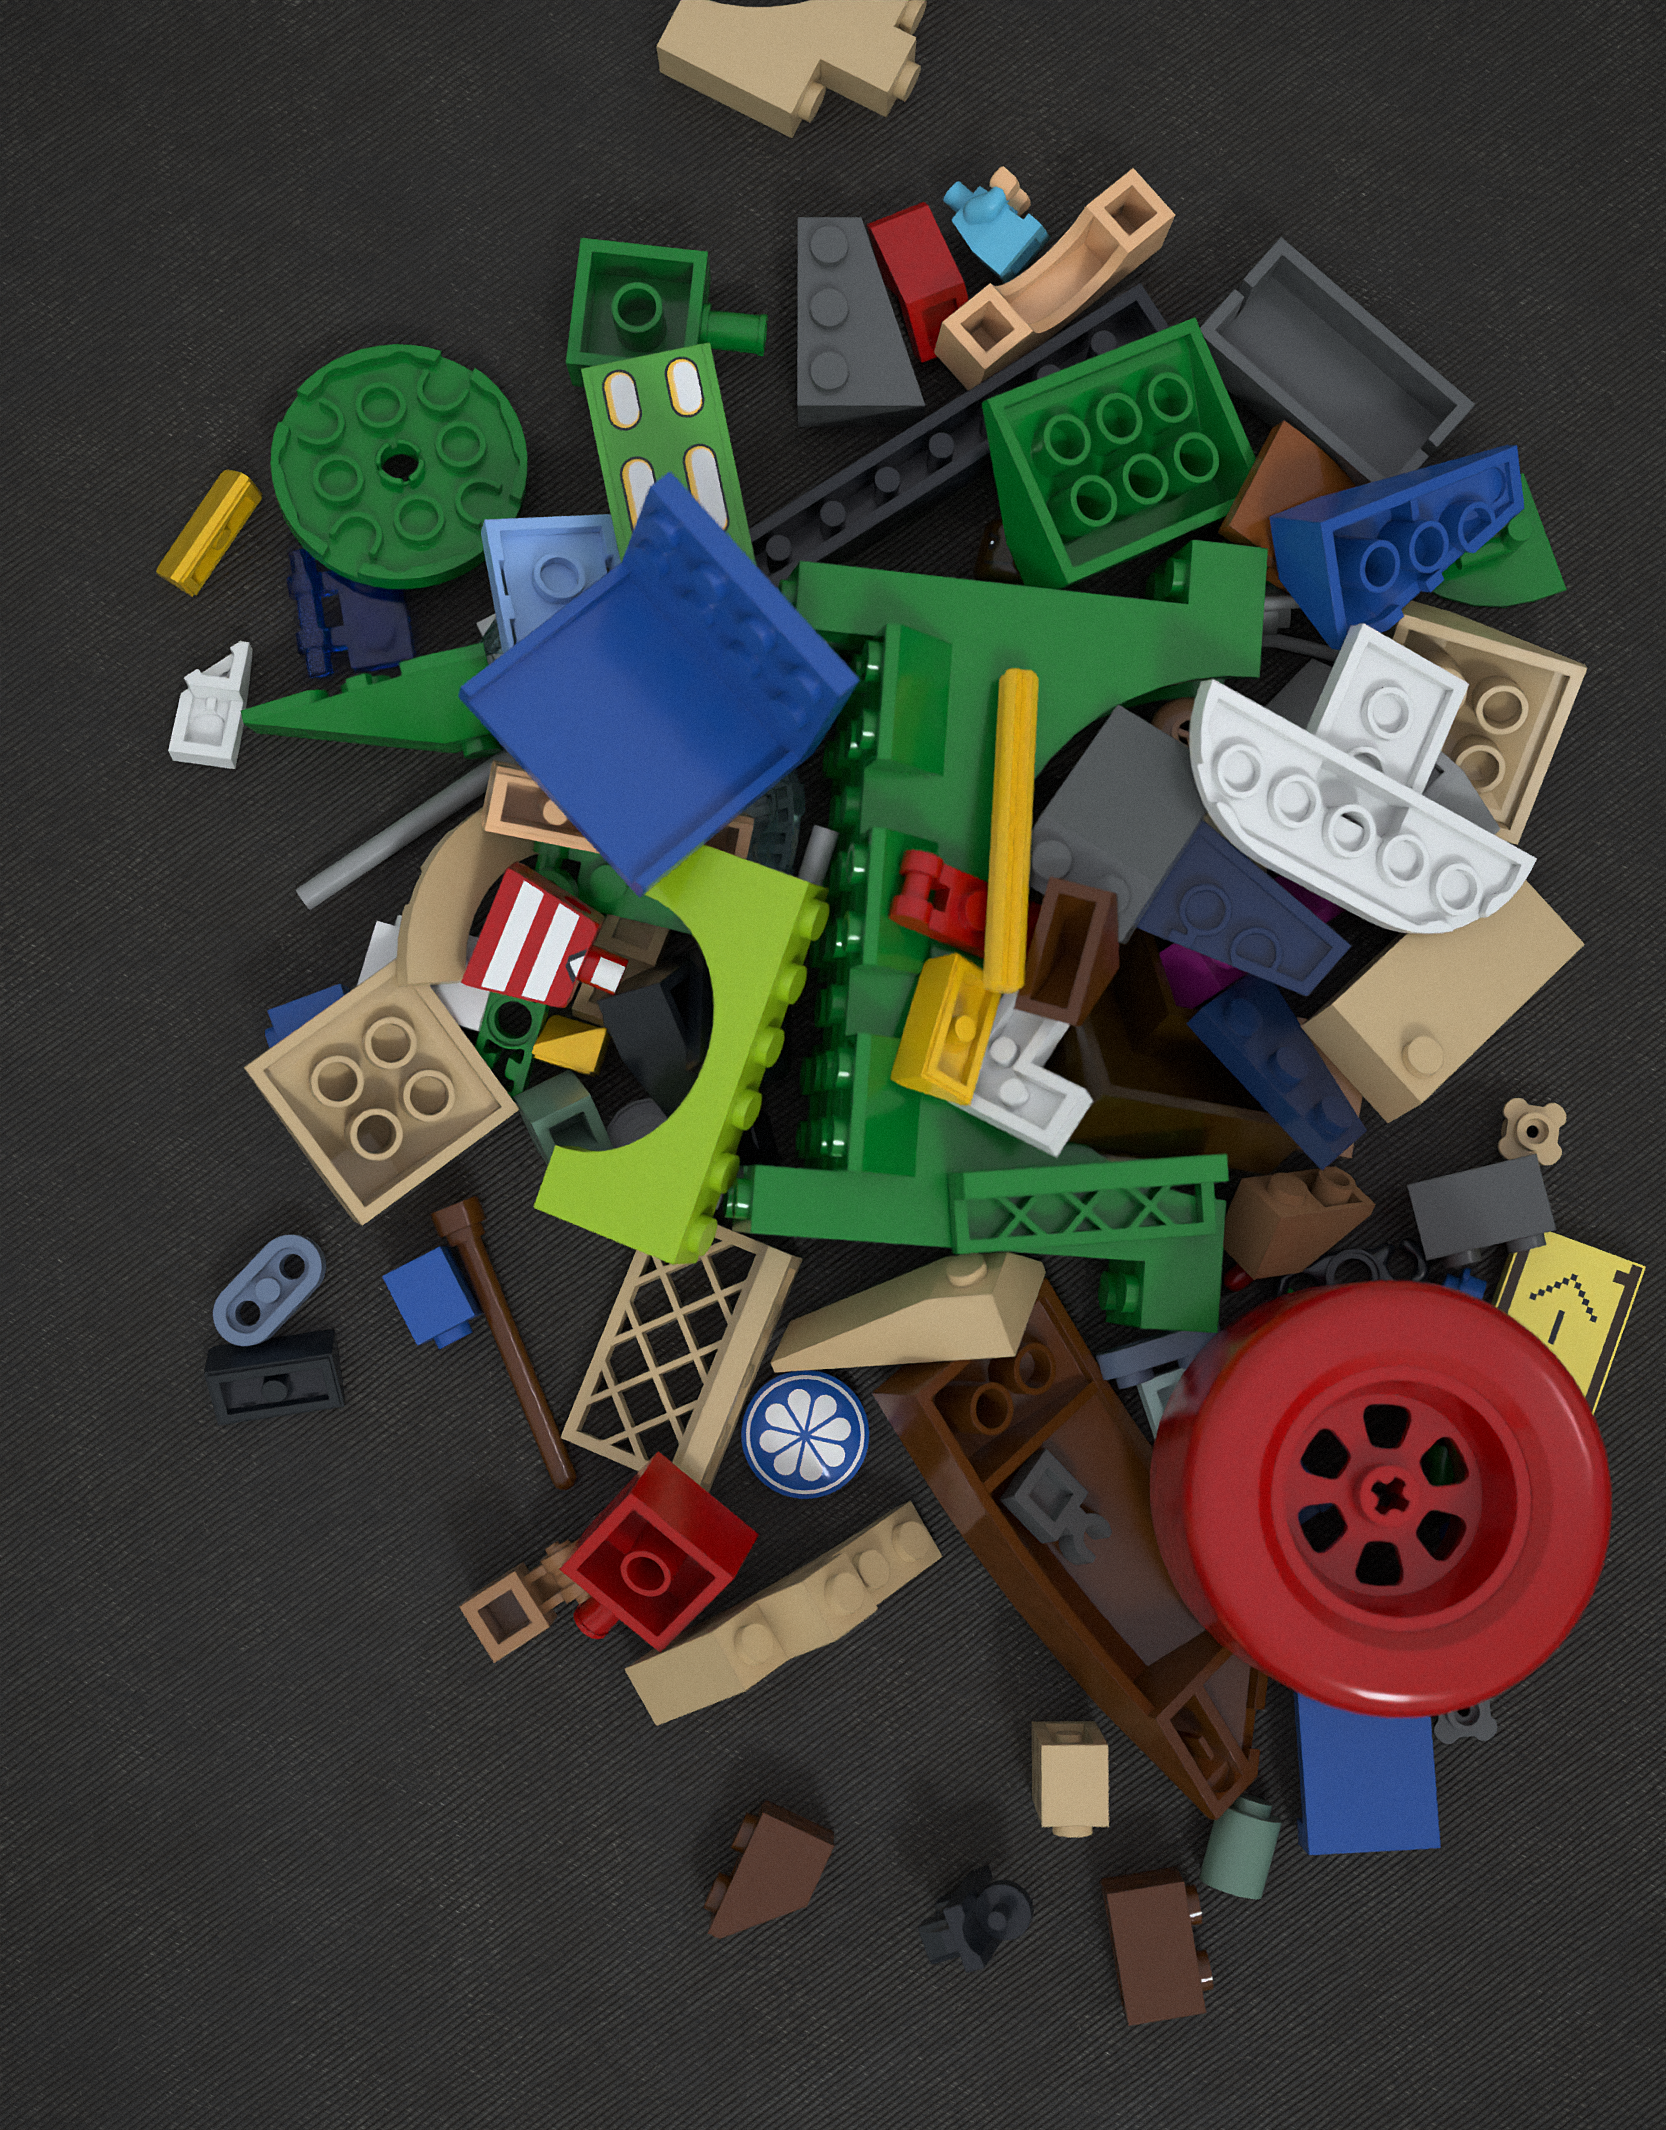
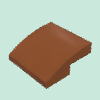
M1283 420L1271 429L1218 533L1236 545L1268 548L1266 580L1290 595L1279 580L1269 516L1315 498L1356 486L1350 477L1322 449Z

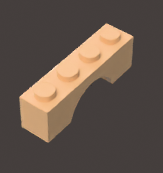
M1132 168L1091 201L1062 238L1036 263L1003 285L994 286L990 283L945 319L940 328L934 353L968 391L1044 344L1157 252L1163 245L1175 214L1136 170Z

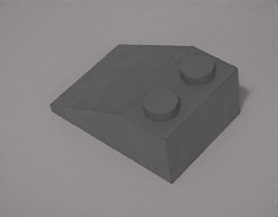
M1117 705L1031 831L1029 886L1045 895L1049 877L1051 876L1116 893L1119 942L1126 944L1208 814L1195 783L1191 766L1190 748L1120 705Z

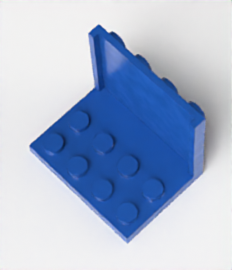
M669 471L649 487L622 562L462 685L458 697L640 898L816 751L860 680L672 472Z

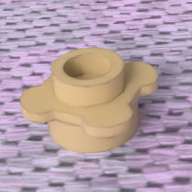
M1522 1098L1509 1100L1502 1109L1505 1120L1501 1129L1502 1138L1498 1142L1500 1154L1505 1159L1511 1160L1537 1153L1541 1165L1547 1166L1556 1163L1562 1155V1149L1558 1144L1559 1128L1566 1122L1564 1109L1556 1103H1548L1544 1107L1528 1105ZM1531 1125L1535 1126L1538 1131L1534 1138L1529 1137L1526 1132L1527 1128Z

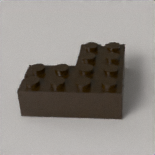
M1032 888L1028 892V900L1042 905L1045 895ZM1136 928L1126 944L1119 942V969L1081 1027L1074 1025L1068 1027L1042 1067L1086 1089L1093 1100L1067 1142L1164 1158L1227 1154L1228 1168L1269 1174L1299 1146L1263 1106L1254 1111L1261 1104L1187 1025L1199 1010L1176 1006L1154 935Z

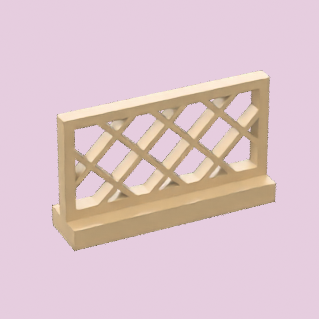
M718 1224L715 1238L722 1241L710 1246L706 1254L699 1256L697 1262L702 1260L715 1293L684 1307L670 1274L691 1264L666 1265L665 1261L636 1250L560 1437L640 1471L649 1459L639 1434L670 1421L679 1443L672 1463L708 1493L803 1260L800 1257ZM733 1246L756 1254L746 1280L724 1289L711 1256ZM652 1257L657 1270L645 1274ZM661 1278L674 1311L642 1324L634 1304L638 1289ZM741 1292L735 1308L732 1310L728 1297ZM719 1302L728 1324L723 1338L700 1349L687 1315ZM628 1317L633 1329L621 1334ZM678 1320L691 1353L659 1366L646 1333ZM636 1337L650 1371L618 1384L610 1358L615 1346ZM717 1351L709 1370L704 1357ZM694 1361L704 1385L698 1400L676 1409L663 1374ZM604 1376L609 1389L597 1393ZM653 1379L666 1413L635 1426L622 1392ZM612 1397L625 1431L605 1440L581 1431L591 1405ZM693 1411L687 1427L684 1429L680 1416ZM629 1438L634 1453L615 1444Z

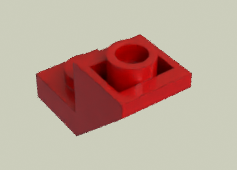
M922 202L866 225L884 285L898 297L913 353L923 363L938 357L934 351L942 322L968 302L969 299L964 280L929 206Z

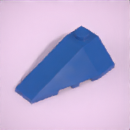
M1504 445L1324 495L1269 516L1279 580L1331 649L1341 650L1351 626L1364 623L1380 633L1392 628L1404 617L1402 608L1421 591L1431 593L1445 580L1442 573L1465 552L1475 553L1525 508L1517 445Z

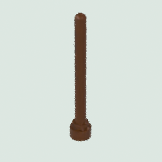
M478 1195L430 1214L439 1238L446 1236L449 1246L453 1247L456 1245L553 1485L559 1490L572 1488L577 1480L575 1469L563 1439L560 1438L561 1434L480 1236L486 1233L481 1221L486 1220L487 1217Z

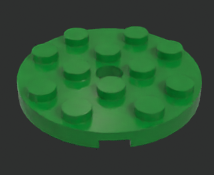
M391 344L364 348L339 357L317 370L297 389L298 397L286 412L282 422L278 421L272 441L270 465L273 486L283 518L294 537L310 555L325 567L355 582L387 589H415L438 585L455 579L471 571L486 560L481 537L484 520L518 518L521 513L528 484V457L522 426L513 407L501 390L485 374L476 368L471 371L456 362L443 358L439 350L416 345ZM404 454L416 460L418 467L408 477V481L403 482L402 478L392 477L383 470L384 463L390 457Z

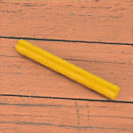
M1019 668L1007 669L1005 674L999 679L983 984L988 991L1004 994L1016 993L1024 985L1039 688L1037 674L1032 670H1022Z

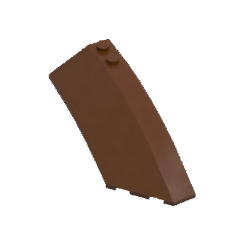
M1044 1278L1015 1356L904 1364L872 1394L933 1494L960 1534L1042 1642L1097 1706L1209 1819L1218 1820L1258 1776L1260 1749L1252 1748L1256 1709L1265 1710L1268 1676L1241 1661L1224 1648L1199 1623L1173 1584L1160 1554L1153 1527L1150 1505V1469L1153 1448L1108 1381H1103L1097 1362L1048 1279ZM1047 1449L1089 1492L1080 1508L1086 1514L1095 1513L1102 1516L1109 1523L1112 1529V1534L1109 1538L1093 1540L1084 1532V1543L1096 1556L1093 1563L1075 1565L1069 1562L1062 1554L1058 1540L1042 1544L999 1500L1026 1459L1034 1451Z

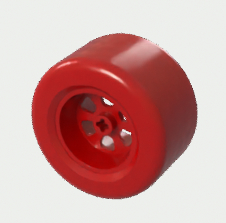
M1373 1280L1310 1287L1284 1294L1260 1304L1241 1315L1217 1333L1205 1345L1182 1374L1169 1397L1161 1417L1152 1453L1150 1505L1160 1554L1173 1584L1199 1623L1224 1648L1241 1661L1270 1678L1326 1706L1357 1715L1379 1718H1421L1442 1715L1471 1707L1499 1695L1522 1681L1542 1665L1564 1642L1581 1618L1594 1593L1603 1569L1611 1529L1612 1484L1601 1432L1588 1401L1560 1359L1533 1332L1515 1318L1490 1303L1459 1290L1410 1280ZM1390 1404L1401 1406L1407 1411L1408 1422L1401 1441L1395 1448H1377L1370 1443L1363 1420V1413L1368 1405ZM1324 1428L1330 1430L1348 1454L1345 1465L1333 1479L1309 1474L1302 1468L1300 1463L1301 1457L1310 1441L1319 1430ZM1442 1438L1452 1463L1454 1484L1432 1486L1428 1483L1422 1472L1420 1458L1438 1439ZM1375 1482L1387 1484L1385 1491L1392 1497L1388 1507L1377 1505L1379 1498L1371 1492ZM1333 1503L1341 1515L1344 1530L1326 1550L1315 1552L1302 1532L1297 1518L1298 1513L1303 1507L1308 1505ZM1438 1510L1452 1515L1441 1544L1433 1556H1431L1418 1540L1416 1530L1429 1511ZM1370 1541L1390 1542L1394 1546L1401 1570L1397 1583L1393 1585H1372L1358 1581L1355 1570L1366 1543Z

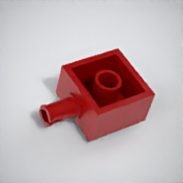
M658 1451L591 1522L559 1569L591 1595L589 1599L579 1604L574 1610V1621L583 1634L593 1639H602L621 1620L661 1653L735 1578L759 1534Z

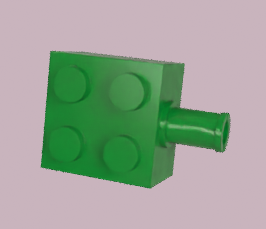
M581 238L566 357L567 369L572 385L585 387L581 372L583 368L709 342L711 349L764 356L768 315L712 310V304L708 303L711 272L707 251Z

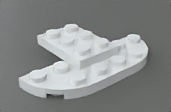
M1362 623L1350 627L1306 730L1213 679L1201 682L1191 715L1189 732L1190 758L1197 789L1214 823L1235 847L1251 859L1364 920L1382 928L1402 933L1427 934L1451 932L1453 929L1463 927L1479 918L1489 917L1498 911L1519 890L1537 858L1422 795L1469 683L1366 624Z

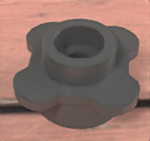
M1490 1699L1469 1707V1712L1465 1716L1459 1715L1458 1710L1435 1715L1437 1721L1433 1724V1733L1437 1739L1445 1744H1452L1459 1737L1475 1736L1480 1741L1491 1739L1495 1735L1498 1725L1496 1720L1491 1717Z

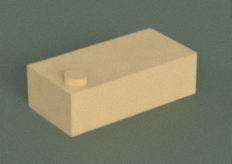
M1525 880L1513 897L1489 917L1479 918L1463 927L1453 929L1451 932L1427 934L1401 932L1300 1027L1381 1117L1389 1123L1422 1104L1585 944L1529 882Z

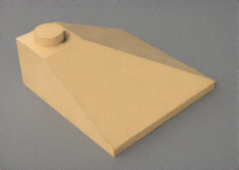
M1411 600L1401 609L1404 617L1392 628L1381 634L1469 683L1441 751L1464 771L1501 828L1495 836L1506 842L1518 845L1587 671V666L1456 613Z
M397 958L243 1067L354 1222L362 1226L520 1110L430 985L398 987Z

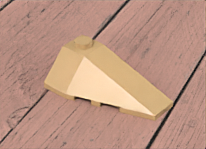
M1011 1252L967 1253L942 1258L790 1321L773 1356L771 1365L774 1372L1013 1357L1018 1350L1046 1274L1044 1265L1040 1261Z

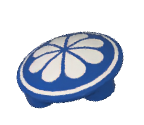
M818 1370L792 1371L770 1380L758 1390L750 1401L742 1423V1447L750 1468L766 1486L782 1495L793 1498H818L837 1491L847 1484L858 1472L868 1449L869 1424L860 1400L845 1383L834 1376Z

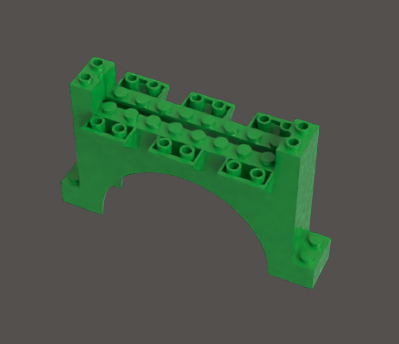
M1191 540L1156 567L1155 572L1150 573L1145 588V599L799 561L787 580H780L779 592L841 660L850 661L847 667L860 681L836 717L835 741H826L823 754V778L832 779V799L829 809L828 827L829 830L838 832L839 836L837 851L832 855L822 886L829 889L825 900L829 905L827 923L820 937L816 941L811 940L809 945V967L818 968L817 984H826L827 989H818L814 1012L815 1027L824 1028L823 1043L812 1046V1057H803L800 1069V1094L809 1095L807 1121L799 1120L796 1128L795 1157L797 1159H804V1169L760 1165L739 1166L736 1179L731 1188L723 1195L724 1218H733L732 1231L953 1248L948 1173L1110 1162L1088 1145L1066 1142L1058 1156L1055 1157L948 1103L947 1100L904 1087L891 1080L892 1068L925 961L930 958L958 953L984 970V959L901 926L889 918L893 897L901 895L905 877L900 874L904 852L907 850L929 852L942 858L944 864L989 882L999 679L1005 674L1007 669L1032 670L1039 678L1034 780L1049 760L1075 734L1094 721L1111 715L1117 705L1128 709L1154 702L1175 700L1180 697L1196 698L1201 682L1212 679L1224 685L1225 679L1256 680L1260 678L1268 548ZM930 889L927 902L933 904L935 890ZM1157 1186L1140 1187L1137 1189L1148 1197ZM1122 1189L1108 1190L1092 1211L1110 1228H1122L1140 1205ZM1169 1189L1156 1205L1176 1224L1197 1222L1196 1196ZM1092 1191L1071 1193L1081 1202H1084ZM1043 1194L1027 1213V1216L1046 1233H1056L1060 1231L1076 1210L1058 1194ZM1027 1196L1007 1198L1015 1206L1019 1207ZM992 1198L967 1200L970 1239L994 1237L1011 1215ZM1215 1199L1217 1235L1006 1251L1109 1259V1271H1103L1101 1274L1098 1289L1099 1306L1102 1310H1106L1105 1322L1146 1329L1218 1333L1226 1210L1225 1200ZM1148 1214L1139 1226L1161 1225ZM1084 1218L1074 1231L1096 1230V1228ZM1019 1223L1009 1236L1029 1235L1031 1233Z

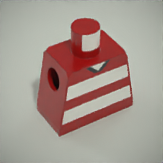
M516 861L505 872L461 983L481 990L557 1008H566L575 993L579 981L614 996L625 973L629 959L594 945L605 920V917L600 912L528 866Z

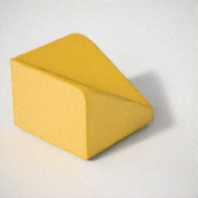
M553 1015L549 1018L535 1042L532 1054L539 1061L595 1077V1075L600 1074L611 1037L605 1027L599 1028L563 1016Z

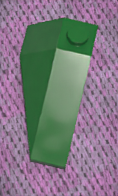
M484 643L424 655L400 662L402 675L395 678L384 675L371 676V674L367 673L347 678L346 683L340 687L341 694L329 697L327 690H307L240 710L243 723L258 734L445 753L463 751L465 759L487 757L501 751L499 741L458 697L462 685L495 661Z

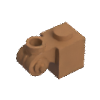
M569 1539L561 1544L558 1541L545 1548L547 1555L540 1560L541 1564L529 1571L524 1562L520 1563L470 1595L459 1606L494 1663L549 1628L557 1617L553 1609L555 1606L563 1601L567 1604L574 1599L581 1604L591 1597L590 1594L559 1570L579 1539L572 1543Z

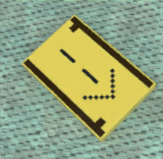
M1551 1231L1546 1232L1544 1236L1547 1245L1508 1255L1491 1305L1512 1316L1533 1332L1560 1359L1575 1379L1594 1415L1646 1267Z

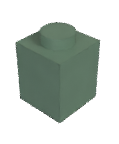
M571 1069L513 1096L536 1150L547 1165L550 1162L555 1145L581 1146L594 1151L614 1149L591 1095Z

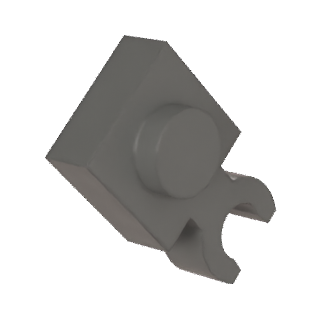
M1047 1449L1034 1451L1026 1459L999 1499L1042 1544L1058 1540L1064 1557L1075 1565L1093 1563L1096 1558L1084 1543V1532L1093 1540L1109 1538L1112 1534L1109 1523L1102 1516L1095 1513L1086 1514L1080 1508L1089 1492Z

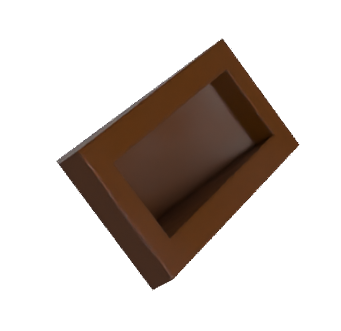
M1050 876L1025 964L1024 985L1018 990L1013 1009L1081 1027L1119 969L1117 894Z

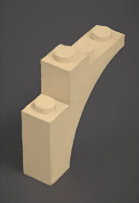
M680 0L656 46L660 72L790 138H793L802 119L809 123L814 119L823 101L826 88L887 118L897 98L904 102L908 99L920 74L921 65L915 63L916 37L912 35L922 19L927 0H808L796 4L773 7H743L710 0Z
M908 1501L893 1508L855 1535L776 1583L714 1617L680 1633L661 1653L654 1648L624 1670L655 1725L663 1724L745 1692L787 1660L838 1640L878 1610L876 1605L943 1556L911 1501Z

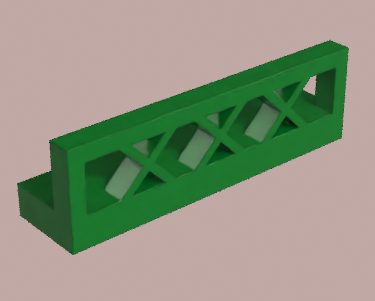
M1227 1154L948 1173L953 1254L1217 1235L1214 1182L1229 1181ZM1195 1184L1197 1222L1176 1224L1156 1205L1173 1185ZM1157 1186L1148 1197L1137 1189L1140 1187ZM1122 1189L1140 1205L1122 1228H1110L1092 1211L1108 1190ZM1092 1191L1084 1202H1081L1071 1193ZM1043 1194H1058L1076 1210L1059 1232L1046 1233L1027 1216V1213ZM1027 1196L1019 1207L1015 1206L1007 1198ZM992 1198L1011 1215L994 1237L970 1239L967 1200ZM1148 1214L1161 1224L1139 1226ZM1084 1218L1096 1228V1230L1074 1231ZM1019 1223L1031 1233L1029 1235L1009 1236Z

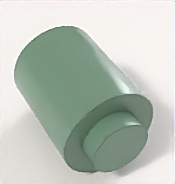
M1242 1793L1218 1820H1214L1199 1874L1200 1881L1235 1896L1248 1899L1262 1898L1282 1824L1281 1819L1271 1814L1272 1803L1259 1797Z

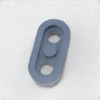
M283 1235L271 1240L216 1299L213 1308V1320L219 1334L228 1342L239 1346L256 1345L271 1338L322 1283L326 1273V1259L319 1245L312 1239L302 1235ZM292 1254L300 1256L305 1264L303 1274L297 1279L289 1277L284 1269L286 1259ZM247 1301L255 1302L260 1308V1318L254 1325L246 1324L240 1315L241 1307Z
M1218 1322V1333H1219V1332L1221 1331V1328H1220V1325H1219V1322ZM1168 1330L1100 1352L1095 1355V1358L1101 1370L1103 1381L1116 1379L1118 1388L1123 1389L1152 1380L1155 1377L1152 1367L1177 1360L1179 1368L1187 1369L1196 1355L1217 1333Z

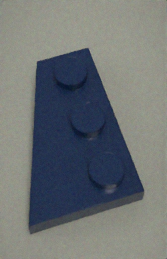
M1204 820L1136 927L1305 996L1312 992L1351 947L1348 942Z
M1249 973L1201 1008L1187 1023L1190 1029L1321 1170H1324L1367 1131L1307 1034L1300 1027V1023L1275 983Z

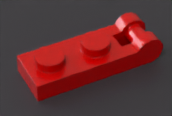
M919 850L905 851L900 868V874L905 877L901 895L893 897L889 918L901 926L984 959L988 882L944 864L942 858L929 852ZM930 889L936 891L933 904L927 902ZM1028 900L1025 964L1042 906Z

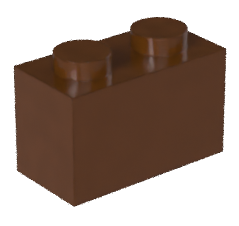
M1176 1866L1100 1879L1121 2007L1128 2026L1206 2013L1203 1991L1213 1990V1978L1206 1949H1195L1192 1926L1202 1924L1200 1901L1195 1884L1185 1885Z

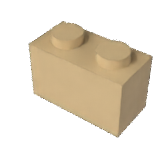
M1096 1721L1032 1722V1800L1041 1826L1053 1827L1054 1835L1085 1837L1093 1834V1827H1109L1108 1744Z

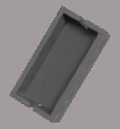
M1282 237L1247 274L1239 290L1234 289L1200 327L1225 388L1271 428L1285 420L1304 434L1337 463L1350 477L1356 487L1420 469L1459 426L1475 405V403Z

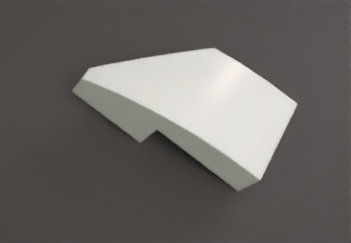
M239 641L230 647L232 653L202 673L199 669H196L184 677L188 689L180 695L168 749L173 761L230 769L236 768L244 725L240 710L246 709L253 651L250 642Z

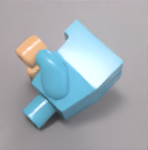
M1002 166L990 179L989 183L992 189L989 192L979 186L972 193L958 181L947 191L943 202L957 213L952 218V222L973 253L991 272L1004 283H1007L1024 271L1051 238L1042 224L1030 214L1024 219L1019 217L1030 207V199L1020 188L1016 177Z

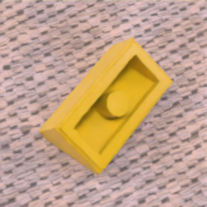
M224 470L159 564L156 570L159 576L191 597L198 594L262 499V493L248 476L242 472Z
M958 953L930 958L925 961L892 1068L891 1080L904 1087L962 1106L971 1104L1002 993L991 992L985 988L983 984L984 970Z

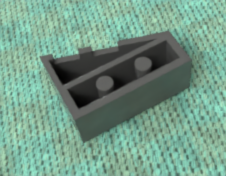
M798 217V427H912L924 419L925 403L861 217Z

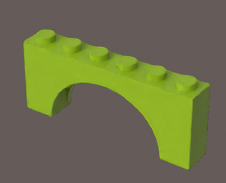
M703 845L644 894L668 907L685 923L699 943L706 959L713 988L714 1019L711 1041L705 1062L695 1084L682 1104L664 1123L643 1138L631 1144L606 1151H594L581 1146L555 1145L533 1208L673 1265L697 1263L698 1257L706 1254L717 1231V1220L713 1218L720 1195L721 1193H726L731 1188L738 1173L740 1160L735 1153L744 1130L747 1131L752 1127L761 1108L762 1095L757 1091L766 1067L769 1068L776 1062L783 1046L784 1031L780 1027L788 1004H794L803 990L807 970L802 965L811 940L816 941L820 937L827 923L829 905L825 900L829 889Z

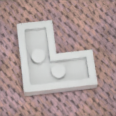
M1017 990L1016 993L1004 994L1000 999L971 1104L962 1106L950 1101L948 1103L1057 1157L1093 1100L1086 1089L1042 1068L1070 1024L1013 1009L1018 994Z

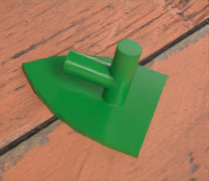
M1524 473L1521 474L1525 508L1475 553L1465 552L1442 573L1445 580L1431 592L1432 594L1472 607L1506 608L1538 601L1567 590Z

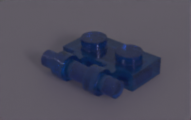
M305 549L289 552L292 575L288 576L286 581L289 598L296 600L301 631L295 633L298 654L305 655L309 678H323L333 675L331 652L348 650L350 666L354 673L400 666V662L416 658L405 589L369 586L343 577L334 571L317 572L315 558ZM339 595L344 625L332 628L326 627L321 598Z

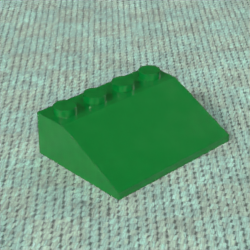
M1195 317L987 399L982 403L1006 544L1025 586L1064 590L1225 520L1256 460Z

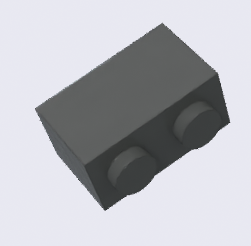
M1537 1153L1407 1185L1426 1260L1441 1257L1444 1269L1480 1261L1482 1257L1479 1248L1503 1242L1506 1244L1508 1254L1545 1246L1547 1244L1544 1233L1556 1230Z

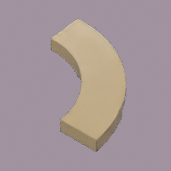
M483 807L468 816L454 829L447 832L421 866L422 873L414 887L410 903L404 906L397 944L398 987L456 984L462 981L466 971V951L469 932L482 899L489 888L506 872L510 865L516 861L519 862L529 856L538 854L533 851L534 840L484 831L480 823Z

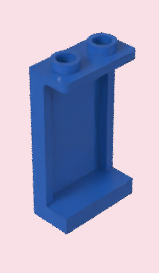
M1294 1691L1302 1818H1297L1298 1844L1308 1855L1441 1848L1431 1716L1421 1718H1379L1357 1715L1326 1706Z

